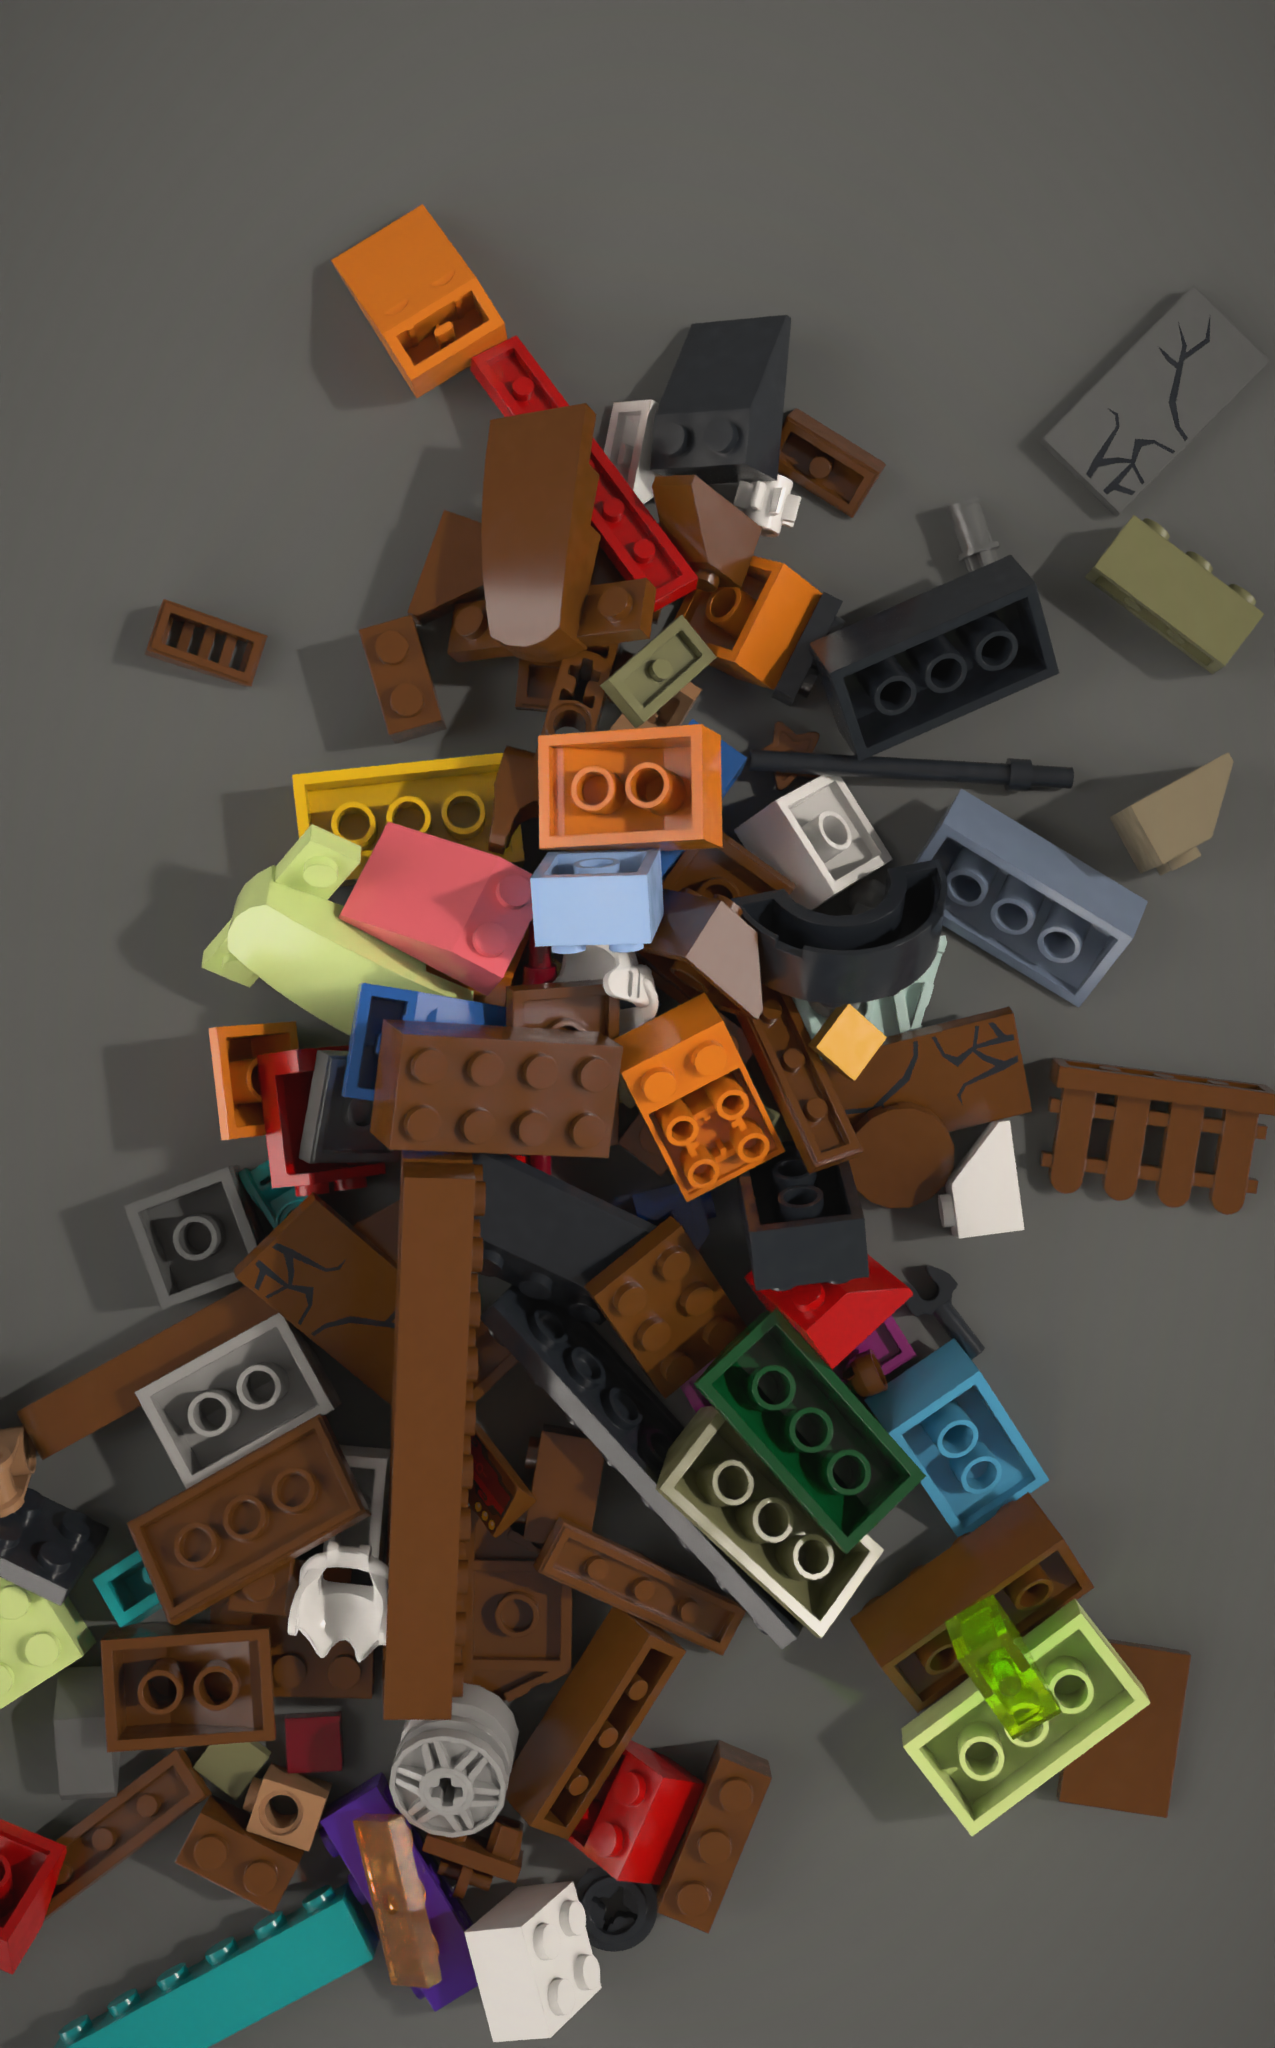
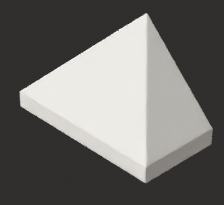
M653 400L614 402L604 452L641 502L645 504L654 497L652 484L655 476H662L650 470L654 419L659 403Z

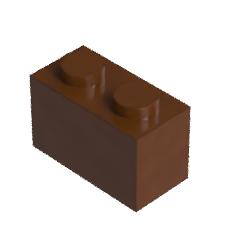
M412 615L360 629L359 634L384 720L393 742L397 744L447 729L419 632Z
M544 1424L541 1438L530 1436L525 1469L535 1470L531 1493L537 1501L515 1521V1523L525 1524L523 1540L545 1544L559 1516L592 1531L604 1458L601 1451L582 1430Z
M211 1794L192 1827L175 1863L274 1914L305 1850L246 1831L251 1814Z

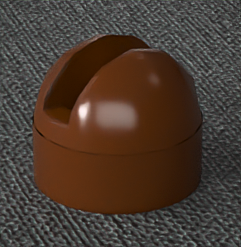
M872 1349L858 1353L846 1362L842 1370L843 1379L849 1380L846 1386L854 1395L868 1397L888 1390L884 1372Z

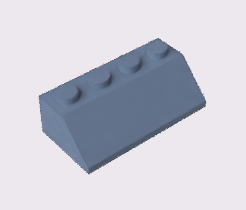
M960 789L913 863L940 859L947 878L943 926L1078 1008L1132 941L1148 903L1147 900L963 789Z

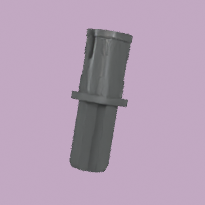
M978 496L959 501L946 508L962 552L957 558L959 562L965 561L969 573L999 560L996 549L1000 545L998 541H992Z

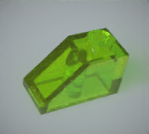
M993 1594L945 1621L958 1661L1013 1740L1062 1713L1058 1702L1020 1633Z

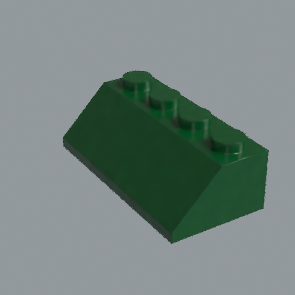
M777 1308L762 1312L719 1353L694 1383L698 1390L845 1554L926 1477L921 1469Z

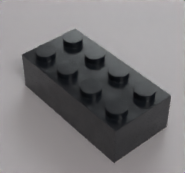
M1012 555L1001 558L809 643L838 730L859 762L1059 674L1036 582Z

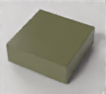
M259 1742L209 1745L196 1761L193 1768L236 1801L272 1752Z

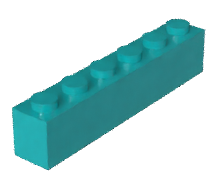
M349 1882L333 1890L331 1885H325L306 1896L302 1900L303 1907L285 1916L283 1911L280 1910L263 1918L253 1927L255 1933L236 1942L235 1938L231 1936L218 1942L205 1952L206 1959L189 1968L185 1962L171 1967L156 1979V1986L139 1994L136 1988L128 1990L111 2001L107 2006L109 2011L91 2020L89 2015L85 2014L69 2022L58 2032L60 2038L54 2048H208L374 1959L379 1939L361 1904L352 1892Z

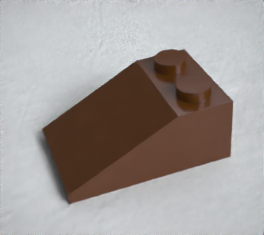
M168 1622L132 1624L121 1628L118 1625L111 1626L100 1640L107 1753L276 1740L270 1626L180 1623L173 1625Z

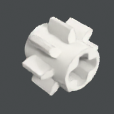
M778 474L777 481L748 483L741 480L733 505L762 527L761 536L778 537L782 525L793 528L801 497L791 495L793 482Z

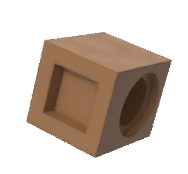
M271 1763L263 1779L253 1777L242 1809L252 1813L246 1831L309 1852L333 1783L303 1773L287 1774V1768ZM277 1795L291 1797L297 1804L298 1812L292 1815L278 1813L272 1805L271 1798Z

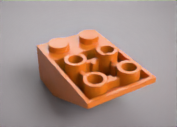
M423 204L331 260L416 399L471 366L472 357L507 340L503 319L474 273Z
M705 992L613 1039V1041L623 1046L620 1074L686 1202L785 1152L725 1023Z

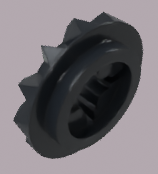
M600 1866L593 1869L588 1868L584 1876L575 1885L578 1900L585 1910V1927L590 1945L611 1952L624 1951L635 1947L649 1935L657 1918V1896L652 1884L617 1881ZM621 1886L623 1887V1904L630 1908V1911L618 1910L614 1917H610L606 1925L604 1924L605 1904L599 1901V1898H611L615 1891L618 1892Z

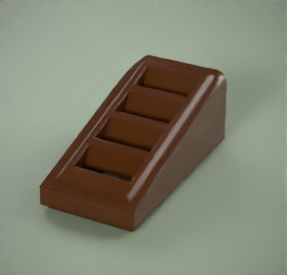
M163 599L145 655L250 688L268 636ZM174 620L184 623L176 648L166 645ZM195 627L205 630L197 656L187 652ZM216 633L226 636L218 663L208 660ZM237 640L247 643L239 670L229 667Z

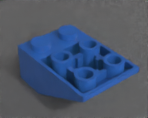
M360 983L358 985L341 1096L374 1101L383 1019L506 1026V1007L406 989Z

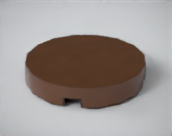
M896 1102L897 1105H890L885 1108L881 1105L869 1110L853 1126L863 1149V1152L857 1158L849 1160L857 1190L872 1203L887 1208H910L931 1199L946 1184L954 1167L955 1147L944 1122L929 1108L913 1102Z

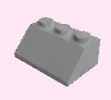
M280 1313L135 1392L186 1489L318 1414L325 1415L342 1404L316 1353L296 1327Z

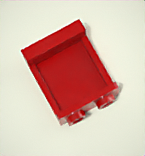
M349 1045L298 1049L257 1055L272 1188L295 1186L296 1197L309 1196L312 1192L317 1195L330 1193L328 1182L334 1181L335 1191L367 1187L366 1176L386 1173L385 1163L309 1164L298 1158L317 1050L348 1051Z

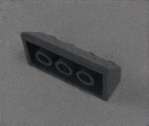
M472 1153V1164H483V1181L486 1182L485 1216H474V1219H480V1237H483L482 1272L477 1273L488 1277H497L519 1287L520 1291L530 1298L545 1299L568 1310L571 1316L580 1321L594 1322L601 1325L606 1318L584 1288V1285L649 1234L657 1225L507 1154Z

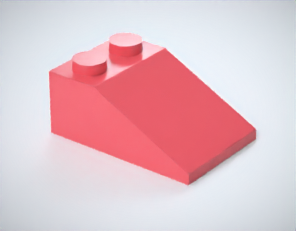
M388 822L338 918L488 996L503 979L533 917L530 878L533 874L499 856Z

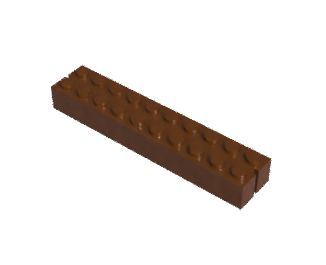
M401 1150L386 1565L389 1567L386 1646L383 1645L382 1657L383 1720H451L452 1698H463L464 1666L461 1663V1646H465L466 1612H463L464 1594L468 1593L466 1542H470L471 1509L468 1507V1489H472L471 1436L475 1435L476 1424L473 1382H477L478 1347H475V1327H480L481 1315L478 1273L471 1272H482L483 1237H480V1219H474V1216H485L486 1182L483 1181V1164H472V1153Z

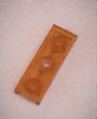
M366 1813L353 1820V1825L391 1985L428 1989L442 1981V1975L438 1962L439 1946L431 1932L425 1907L426 1892L418 1878L413 1857L412 1833L406 1825L403 1815Z

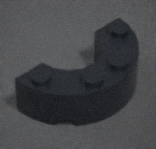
M940 859L888 868L884 900L875 908L856 915L832 916L813 912L796 903L784 889L732 898L731 900L743 910L741 918L757 932L762 984L797 999L821 1003L827 1007H841L845 1004L862 1003L894 996L917 981L927 971L935 959L939 948L947 896V878Z

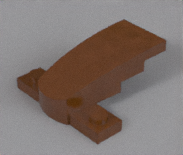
M587 403L490 420L483 479L481 525L485 600L460 603L454 606L447 654L458 663L516 656L519 659L530 662L551 663L570 658L586 650L589 646L650 639L657 588L647 578L590 586L601 535L590 525L599 474L589 464L597 414Z

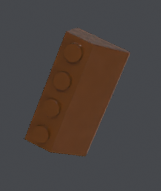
M1027 1492L1018 1500L1003 1505L994 1517L974 1531L959 1536L949 1549L932 1561L914 1568L905 1580L887 1593L869 1600L860 1612L850 1618V1621L881 1669L915 1711L919 1713L984 1667L1074 1598L1078 1600L1095 1587L1064 1538L1031 1494Z

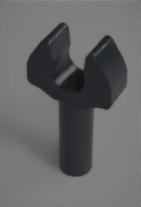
M928 1264L925 1266V1270L937 1286L936 1294L930 1299H923L919 1296L918 1291L905 1281L903 1283L913 1292V1295L905 1302V1305L915 1317H919L922 1314L934 1316L951 1339L954 1338L972 1360L982 1353L985 1347L952 1305V1293L958 1284L949 1273Z

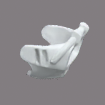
M586 945L585 951L564 954L560 975L552 983L603 979L604 990L610 997L631 1002L636 1006L620 1009L619 1036L655 1018L659 1000L652 972L647 965H638L635 952L618 953L610 951L609 945Z
M329 1541L326 1552L310 1557L300 1569L299 1587L294 1595L288 1619V1635L296 1636L298 1630H300L310 1641L320 1658H324L330 1649L342 1640L350 1642L355 1650L358 1662L364 1660L378 1645L386 1646L389 1567L381 1560L371 1556V1545L360 1544L358 1548L340 1546V1542ZM333 1567L359 1569L369 1572L373 1586L326 1581L323 1578V1572L326 1568Z

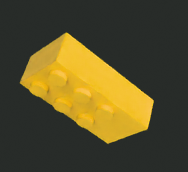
M503 753L292 775L299 838L313 824L361 846L360 864L339 887L356 884L388 822L499 856L518 867H524L525 862L521 824L514 832L504 855L488 851L494 815V783Z

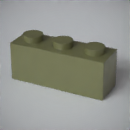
M1133 515L1084 578L1213 675L1226 666L1264 616V613L1255 607V598L1244 588L1236 584L1227 586L1212 574L1213 567L1202 556L1192 551L1184 553L1169 542V533L1157 522L1148 518L1140 520Z

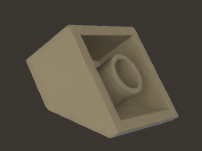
M1229 752L1109 817L1140 874L1156 868L1161 876L1201 856L1197 846L1213 836L1234 763Z

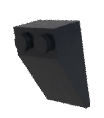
M788 315L695 323L691 325L655 414L650 470L662 476L696 475L707 485L739 483L741 480L745 482L777 481L791 317Z

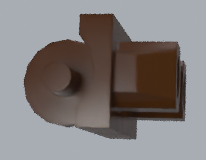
M497 1815L489 1839L477 1834L451 1838L426 1833L422 1851L442 1858L437 1874L456 1880L452 1897L463 1900L468 1885L489 1891L493 1876L516 1884L522 1867L524 1853L521 1850L524 1824L521 1821Z

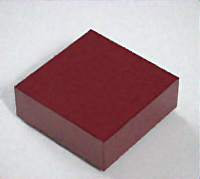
M342 1711L287 1714L285 1718L287 1774L342 1771L344 1768Z

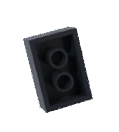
M794 1140L781 1142L785 1152L737 1176L739 1204L756 1291L767 1289L786 1291L799 1285L823 1282L842 1284L855 1278L869 1277L865 1218L849 1160L809 1174Z

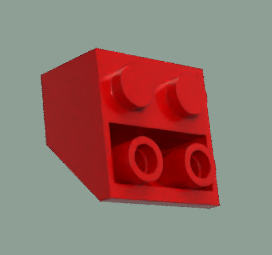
M630 1740L568 1841L617 1881L660 1885L705 1783L671 1758Z

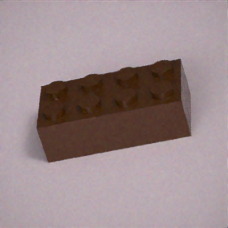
M383 1019L370 1132L389 1150L608 1158L623 1046L602 1033L594 1031Z

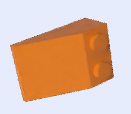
M703 724L538 736L539 849L623 850L660 848V851L723 848L721 735Z

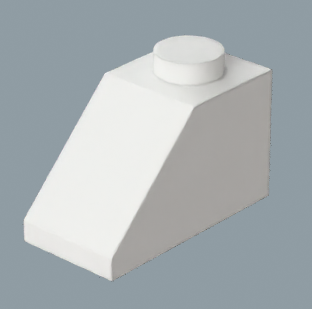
M997 1120L989 1123L950 1174L945 1184L946 1194L938 1195L943 1228L951 1227L952 1236L960 1239L1024 1230L1011 1126L1008 1120Z

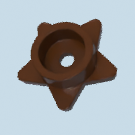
M777 721L774 724L772 743L761 750L813 753L820 735L818 732L796 735L783 722ZM773 773L778 791H784L797 777L816 779L821 776Z

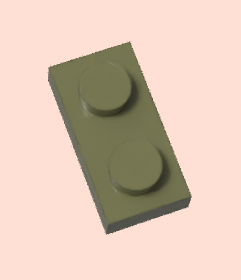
M680 615L600 686L630 723L637 728L645 723L717 657L684 616Z

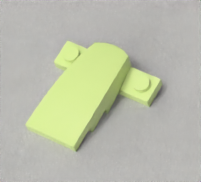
M313 824L310 825L276 866L272 865L257 873L244 885L237 897L231 920L203 951L201 967L249 988L260 977L268 985L301 1008L351 1036L358 985L360 983L406 989L473 1001L474 992L427 972L425 963L338 918L344 906L328 899L360 864L361 846Z

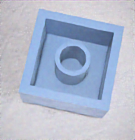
M660 848L548 852L530 878L535 947L551 946L553 953H579L586 950V945H609L610 951L618 953L639 951L644 948V944L652 943L664 916Z

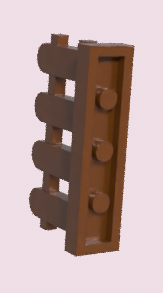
M1052 1057L1049 1079L1057 1088H1061L1060 1098L1049 1097L1048 1111L1058 1113L1052 1152L1041 1150L1039 1164L1043 1167H1049V1181L1058 1192L1070 1194L1077 1191L1082 1185L1084 1172L1103 1174L1102 1186L1104 1191L1112 1199L1123 1201L1133 1196L1137 1189L1138 1179L1156 1181L1155 1191L1160 1201L1168 1207L1177 1208L1183 1206L1189 1200L1192 1186L1210 1188L1209 1200L1212 1206L1218 1212L1225 1215L1234 1214L1242 1208L1246 1193H1257L1258 1180L1249 1177L1255 1139L1266 1140L1268 1128L1265 1124L1258 1123L1259 1114L1275 1116V1091L1267 1085ZM1097 1093L1115 1095L1114 1105L1095 1102ZM1151 1100L1169 1102L1168 1112L1150 1109ZM1205 1107L1223 1109L1222 1117L1204 1116ZM1093 1118L1111 1120L1105 1159L1087 1156ZM1147 1125L1165 1127L1159 1166L1141 1163ZM1201 1132L1219 1134L1213 1172L1195 1170Z

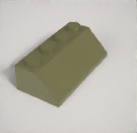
M713 1405L700 1408L667 1451L655 1489L816 1638H822L884 1552V1549L867 1534L847 1554L843 1553Z

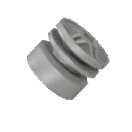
M464 1683L463 1698H452L451 1720L405 1721L401 1742L397 1747L396 1757L391 1767L389 1789L395 1807L409 1823L429 1834L451 1838L475 1834L493 1823L504 1807L519 1733L513 1712L499 1696L479 1685Z

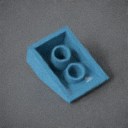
M954 1338L888 1383V1390L864 1399L881 1426L926 1475L920 1483L957 1538L980 1527L994 1517L997 1511L1006 1503L1018 1500L1027 1492L1032 1493L1049 1481V1478L984 1376Z

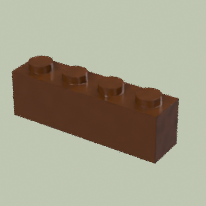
M614 1606L611 1608L512 1766L505 1799L529 1826L567 1840L570 1838L686 1653V1650L662 1628Z

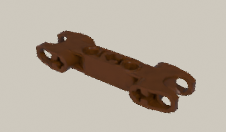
M599 545L590 586L626 581ZM662 608L653 613V624H658ZM622 642L589 646L586 650L570 658L562 659L541 735L556 734L555 732L562 727H573L580 732L597 731L607 697L606 692L600 685L613 674ZM580 680H587L589 682L583 696V704L574 701L575 687L579 685ZM507 745L501 759L494 783V815L488 851L504 855L505 850L509 847L511 838L518 826L531 818H539L538 746L535 753ZM565 850V851H588V850Z

